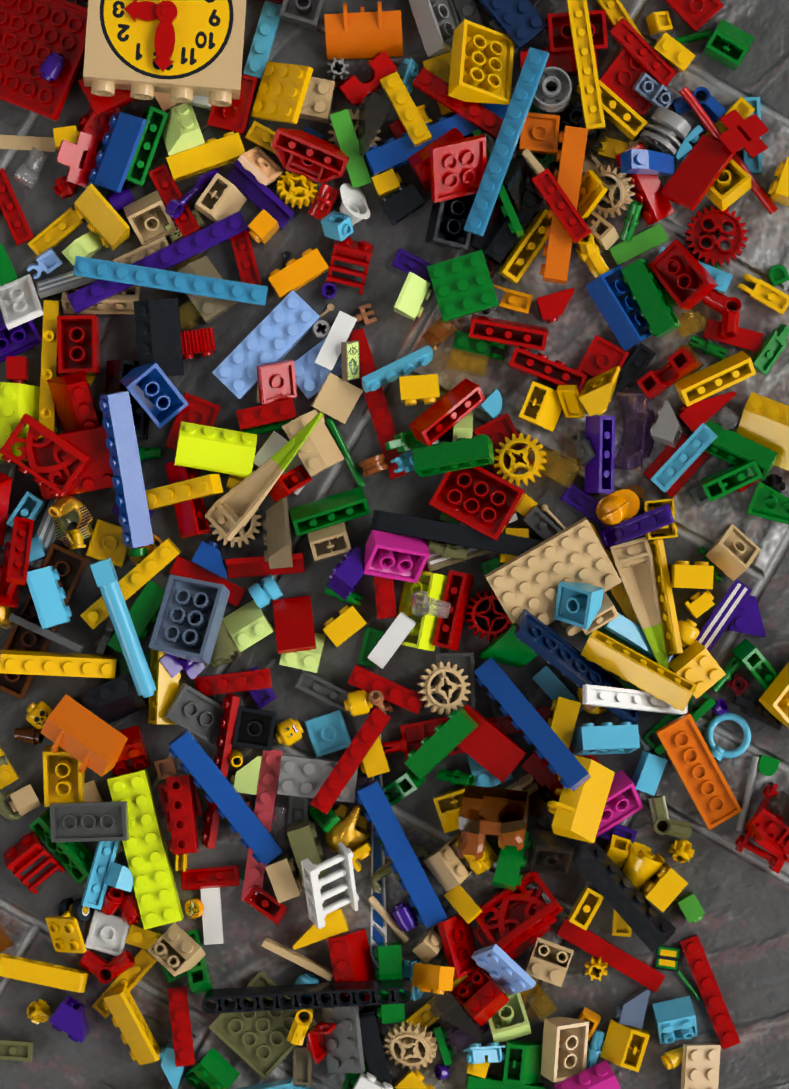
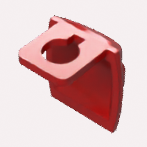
M320 1021L306 1035L308 1052H310L316 1064L326 1056L324 1035L329 1034L336 1027V1023H322Z

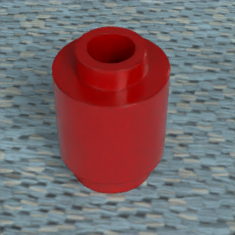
M111 887L106 890L101 911L104 914L113 915L116 913L123 901L121 889Z
M136 895L124 896L120 905L122 920L127 925L137 924L141 920Z

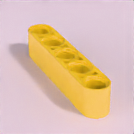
M0 953L1 977L78 993L85 992L89 974L87 971Z

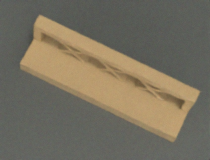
M88 285L62 292L63 314H76L67 297L68 291H77ZM134 285L77 314H134L133 302L139 301L140 286ZM135 292V295H126L125 293Z

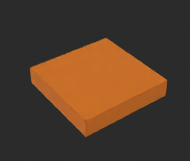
M528 112L519 137L518 151L523 152L528 148L532 153L557 155L560 116Z

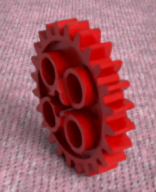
M711 205L710 211L704 207L703 214L697 211V218L691 217L692 223L687 224V228L690 230L685 232V235L690 237L685 239V243H691L687 250H694L691 255H698L697 261L703 259L705 264L711 262L712 267H714L715 263L722 267L723 262L729 265L730 259L735 262L737 259L736 255H742L740 249H745L746 247L744 242H747L748 238L744 235L747 234L748 230L742 229L746 223H739L742 218L741 216L734 217L736 211L730 214L728 213L729 207L722 212L719 208L715 210L714 206ZM710 223L713 228L706 229L703 224ZM729 225L732 230L729 232L724 231L722 226ZM714 233L718 234V239H715ZM702 241H707V242H709V243H710V247H709V248L703 247V246L701 245V242H702ZM726 243L730 249L723 250L720 244Z

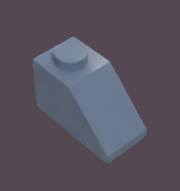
M644 986L621 1001V1006H617L615 1014L619 1024L642 1029L650 994L649 988Z

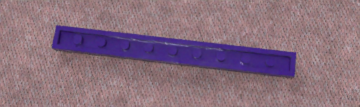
M238 211L131 265L167 270L249 228L241 212ZM98 280L67 295L77 314L134 285Z

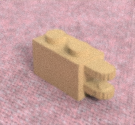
M604 591L602 606L588 629L562 621L560 623L563 628H567L565 631L568 636H573L580 631H583L587 636L619 615L614 604Z

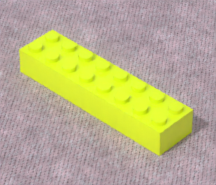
M147 768L108 778L107 782L112 801H127L129 840L122 842L128 867L133 876V887L144 930L182 921L184 915Z

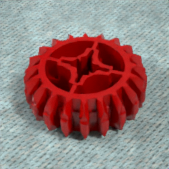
M492 589L490 595L487 594V590H483V597H481L479 592L476 593L479 599L476 601L472 597L470 600L474 605L467 604V607L471 608V612H465V615H471V618L465 620L466 623L472 621V625L468 627L469 630L475 627L476 630L473 634L477 635L478 632H481L480 639H483L486 634L487 641L491 640V635H494V639L498 637L497 634H504L503 631L509 629L507 626L512 625L506 613H499L495 610V600H498V598L494 595ZM489 599L488 608L485 611H475L482 601ZM492 605L493 613L501 616L493 618L490 624L489 617L481 615V613L486 614L488 610H491ZM475 617H482L486 620L487 631L478 626ZM506 619L502 627L492 631L495 620Z

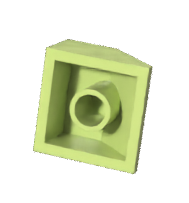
M191 103L174 106L169 111L162 131V137L169 156L205 143Z
M409 272L394 305V312L414 321L416 317L420 318L425 308L422 306L424 299L428 300L432 292L429 289L430 283Z
M254 600L222 619L240 652L275 632Z
M315 632L316 649L282 653L279 665L317 673L326 635Z
M505 993L510 1001L488 1020L494 1042L501 1043L532 1034L520 993L513 995Z

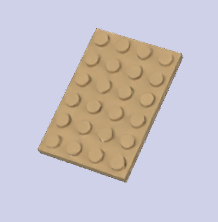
M586 517L484 575L512 624L514 622L518 623L519 615L526 609L546 626L556 620L554 619V612L560 581L588 583L604 588L605 592L622 582Z

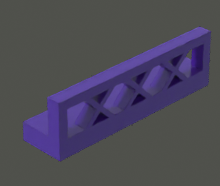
M237 160L234 163L235 167L226 178L261 211L263 209L267 211L278 222L282 230L295 217L294 212L268 187L259 183L256 177L250 171L244 169L242 163Z

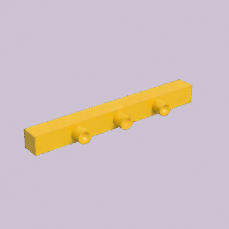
M44 300L39 422L56 433L57 410L47 380L58 377L57 316H61V302Z

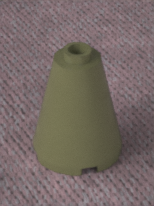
M223 621L221 622L210 661L212 668L233 662L232 658L237 656V659L242 656Z

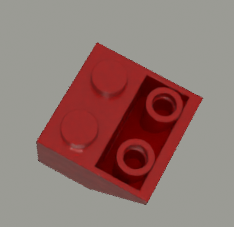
M139 726L119 730L128 739L114 768L111 769L113 775H122L150 767L151 763Z
M478 967L452 991L469 1015L481 1026L510 1001L501 988L481 967Z

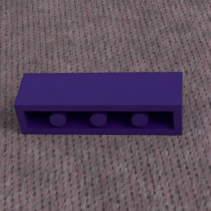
M586 416V439H590L595 457L585 466L584 493H614L615 416Z

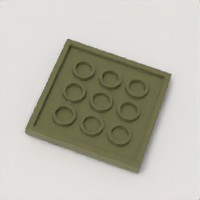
M260 970L245 987L278 985L264 971ZM284 996L287 999H292L290 996ZM265 997L268 1000H273L271 997ZM246 998L249 1001H254L252 998ZM297 1009L220 1013L208 1028L265 1080L297 1046L286 1040ZM301 1012L299 1016L306 1019L309 1017V1014ZM312 1018L307 1034L317 1024L314 1018Z

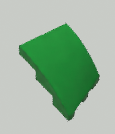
M514 622L504 634L501 633L492 643H489L478 654V657L487 660L492 657L495 662L519 668L530 662L538 654L533 652L524 642L517 639L514 635L517 624Z

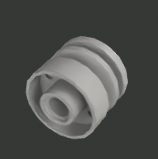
M558 67L544 68L532 101L537 110L543 114L557 115L569 106L572 93L569 75Z
M657 107L651 117L654 125L647 124L645 127L646 131H643L640 137L653 150L675 155L676 149H679L681 146L677 139L684 140L691 126L677 113L663 107Z

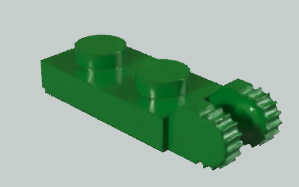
M456 331L451 350L485 359L491 358L504 361V356L490 353L491 347L506 350L508 345L471 338L468 333Z

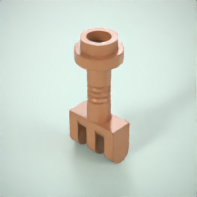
M371 303L358 307L359 314L352 316L357 319L356 322L363 321L364 326L377 321L376 317L368 319V316L375 314L373 310L365 311V309L372 307Z
M373 690L370 692L369 702L376 706L377 709L385 714L387 710L390 713L394 711L389 701L383 703L384 695L381 691Z

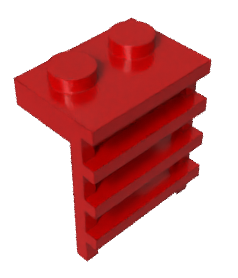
M347 237L342 242L336 240L326 283L332 281L360 288L359 294L363 295L374 245H370V242L364 240L354 241L350 237ZM338 260L365 267L364 272L334 265V262ZM337 271L361 277L362 281L358 282L333 276L332 272Z
M761 806L745 827L752 834L751 836L756 843L782 862L787 861L789 863V856L780 845L789 834V825Z
M33 831L25 834L17 844L9 847L3 854L6 867L35 895L38 893L36 887L58 869L62 873L65 871L62 865L40 844L38 836ZM41 856H46V858H44L40 863H38L35 867L28 871L24 876L21 874L25 869L32 865ZM50 862L53 863L50 868L31 883L28 881Z

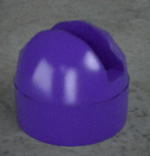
M326 283L322 286L321 294L323 298L331 300L336 296L337 288L334 284ZM328 289H331L330 295H327Z
M721 698L716 700V704L711 707L712 712L717 715H723L728 712V706Z
M445 1064L436 1065L434 1068L436 1078L438 1080L448 1078L451 1072H448L450 1067L448 1065L445 1066Z

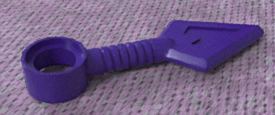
M220 168L199 176L195 186L181 199H172L165 209L166 214L174 219L178 218L184 210V205L196 194L204 192L216 173L220 172Z

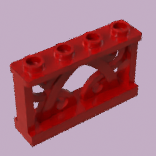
M26 413L0 449V453L3 454L2 459L10 464L14 462L19 465L17 469L25 475L30 473L35 476L33 479L41 486L44 484L49 486V491L57 497L68 494V491L92 459ZM28 424L30 427L26 439L18 438ZM39 436H43L44 442L42 444L33 443L34 440L38 441ZM52 441L56 443L53 449V456L58 464L44 467L38 466L34 457L33 447L43 448L50 445ZM17 442L26 443V448H17L22 451L20 456H16L12 452V446ZM59 451L65 452V456L61 457L63 460H65L63 462H61L58 457ZM27 458L29 466L24 464L22 461ZM79 459L81 462L71 475L67 467ZM60 470H64L67 474V481L63 485H57L54 482L55 476H59L62 480ZM39 473H49L48 479Z
M534 869L522 874L521 884L516 886L515 891L505 889L501 893L494 894L485 905H479L482 912L475 920L492 945L497 944L504 952L511 949L563 910ZM532 882L537 883L539 887L535 897L532 896L534 893L533 887L530 891L526 890V886ZM543 891L551 900L548 905L539 900ZM521 901L528 903L525 909L526 921L521 923L516 919L506 920V913L510 902ZM535 905L532 910H536L537 913L530 915V909ZM493 912L494 917L489 919L491 921H498V924H486L485 916ZM515 924L516 928L510 931V925L507 927L506 925ZM499 929L501 939L496 941L490 930Z

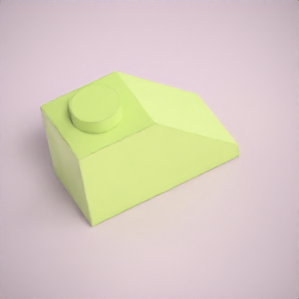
M89 231L75 239L62 251V254L74 266L76 256L91 258L103 247L99 241L101 238L96 233L92 234Z
M473 411L453 426L452 442L459 438H472Z
M262 755L256 756L240 768L235 775H232L231 784L238 793L257 794Z

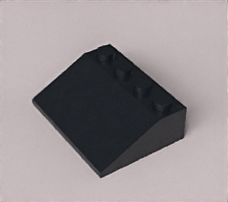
M505 176L503 185L524 231L544 199ZM501 199L496 200L484 236L471 233L469 246L476 251L482 250L485 257L493 260L499 266L518 240L516 233L512 234L507 224L511 222L509 216L504 217L500 206L503 205Z

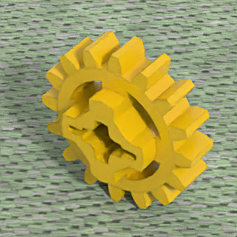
M285 171L284 175H280L276 184V194H280L279 199H284L285 205L291 203V208L298 205L299 209H301L302 204L308 207L309 202L313 203L318 192V184L314 183V181L306 178L304 175H298L293 172L289 173L288 171Z

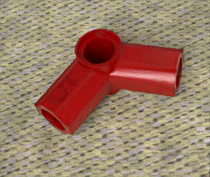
M713 289L704 297L702 303L721 313L720 335L730 339L737 337L741 302L736 297H727ZM728 307L734 308L735 311L729 310Z
M87 950L79 962L80 966L95 975L98 981L103 984L110 983L114 978L136 964L134 957L127 950L109 962H106L92 951ZM104 969L110 971L111 977L104 974Z

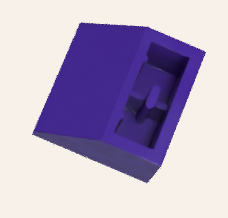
M358 546L353 551L350 549L345 554L341 563H338L333 568L332 573L328 577L330 582L327 587L344 600L353 592L364 575L361 551Z
M67 995L49 1022L52 1023L54 1029L60 1032L63 1030L69 1034L68 1037L74 1042L79 1041L82 1043L89 1033L85 1008L83 1004Z

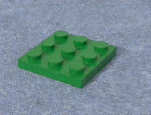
M482 250L427 266L443 323L499 306Z

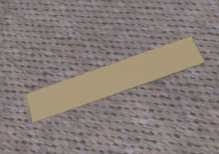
M0 135V149L56 151L55 141L52 137Z

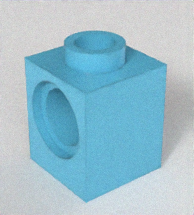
M333 210L321 220L324 236L342 242L354 232L350 216Z

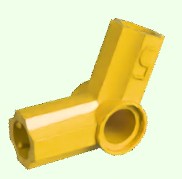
M592 233L577 243L576 253L581 261L586 263L595 279L610 271L600 255L599 247Z

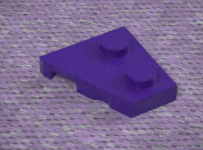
M748 596L730 622L728 630L766 637L755 596Z

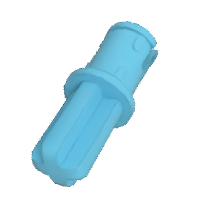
M600 1030L594 1031L590 1046L587 1047L586 1068L596 1065L599 1054L602 1053L601 1046L605 1033Z

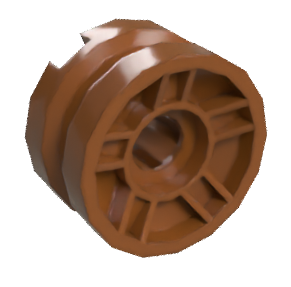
M384 454L359 462L360 467L363 468V477L389 469L388 465L384 462Z

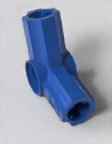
M698 87L691 92L695 98L696 94L699 93L705 96L704 101H697L714 123L727 112L710 95L707 88ZM682 96L674 99L671 103L673 111L678 115L692 110Z

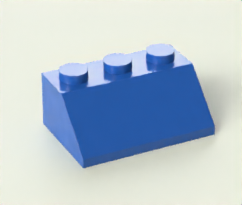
M156 362L134 368L119 380L159 429L189 405Z

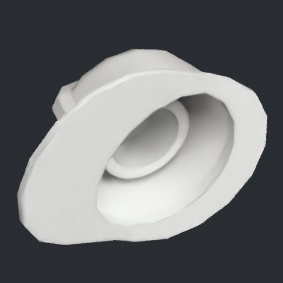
M351 183L341 185L340 196L342 203L339 209L340 213L350 216L352 226L362 219H368L371 213L363 192L358 187L353 189Z

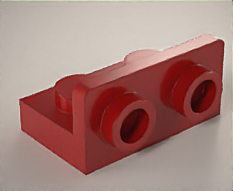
M89 104L88 108L90 109L86 115L84 114L80 118L78 129L100 138L99 142H102L104 134L110 128L109 120L111 116L120 112L121 109L116 108L96 116Z

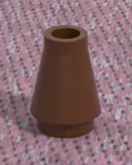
M35 727L15 728L14 739L33 745L41 744L44 735L40 733L42 729H36Z

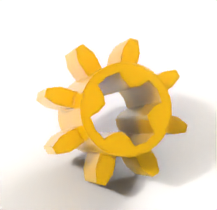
M679 839L678 841L675 840L674 844H671L669 852L673 853L672 858L676 862L685 863L686 861L689 862L690 858H693L695 850L691 849L692 844L688 840Z
M591 956L590 963L585 962V967L588 968L585 970V975H590L591 981L594 979L601 981L602 975L607 976V970L605 969L607 968V962L603 963L601 956L595 959Z
M41 999L38 1002H31L27 1007V1018L37 1025L39 1022L44 1023L51 1015L50 1006Z

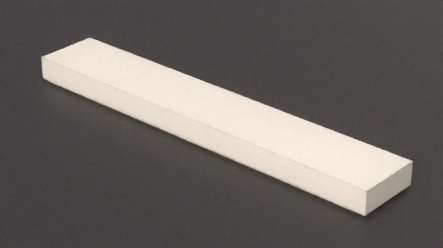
M589 684L583 685L582 705L684 715L688 712V704L684 711L674 709L670 704L656 699L646 691Z

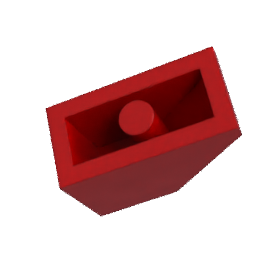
M574 287L536 299L542 322L547 321V324L558 321V318L561 317L575 292Z
M301 464L280 476L270 490L269 495L277 503L282 498L291 496L312 481V479Z
M254 885L244 899L247 904L276 926L279 925L289 911L285 905L278 903V900L257 885Z

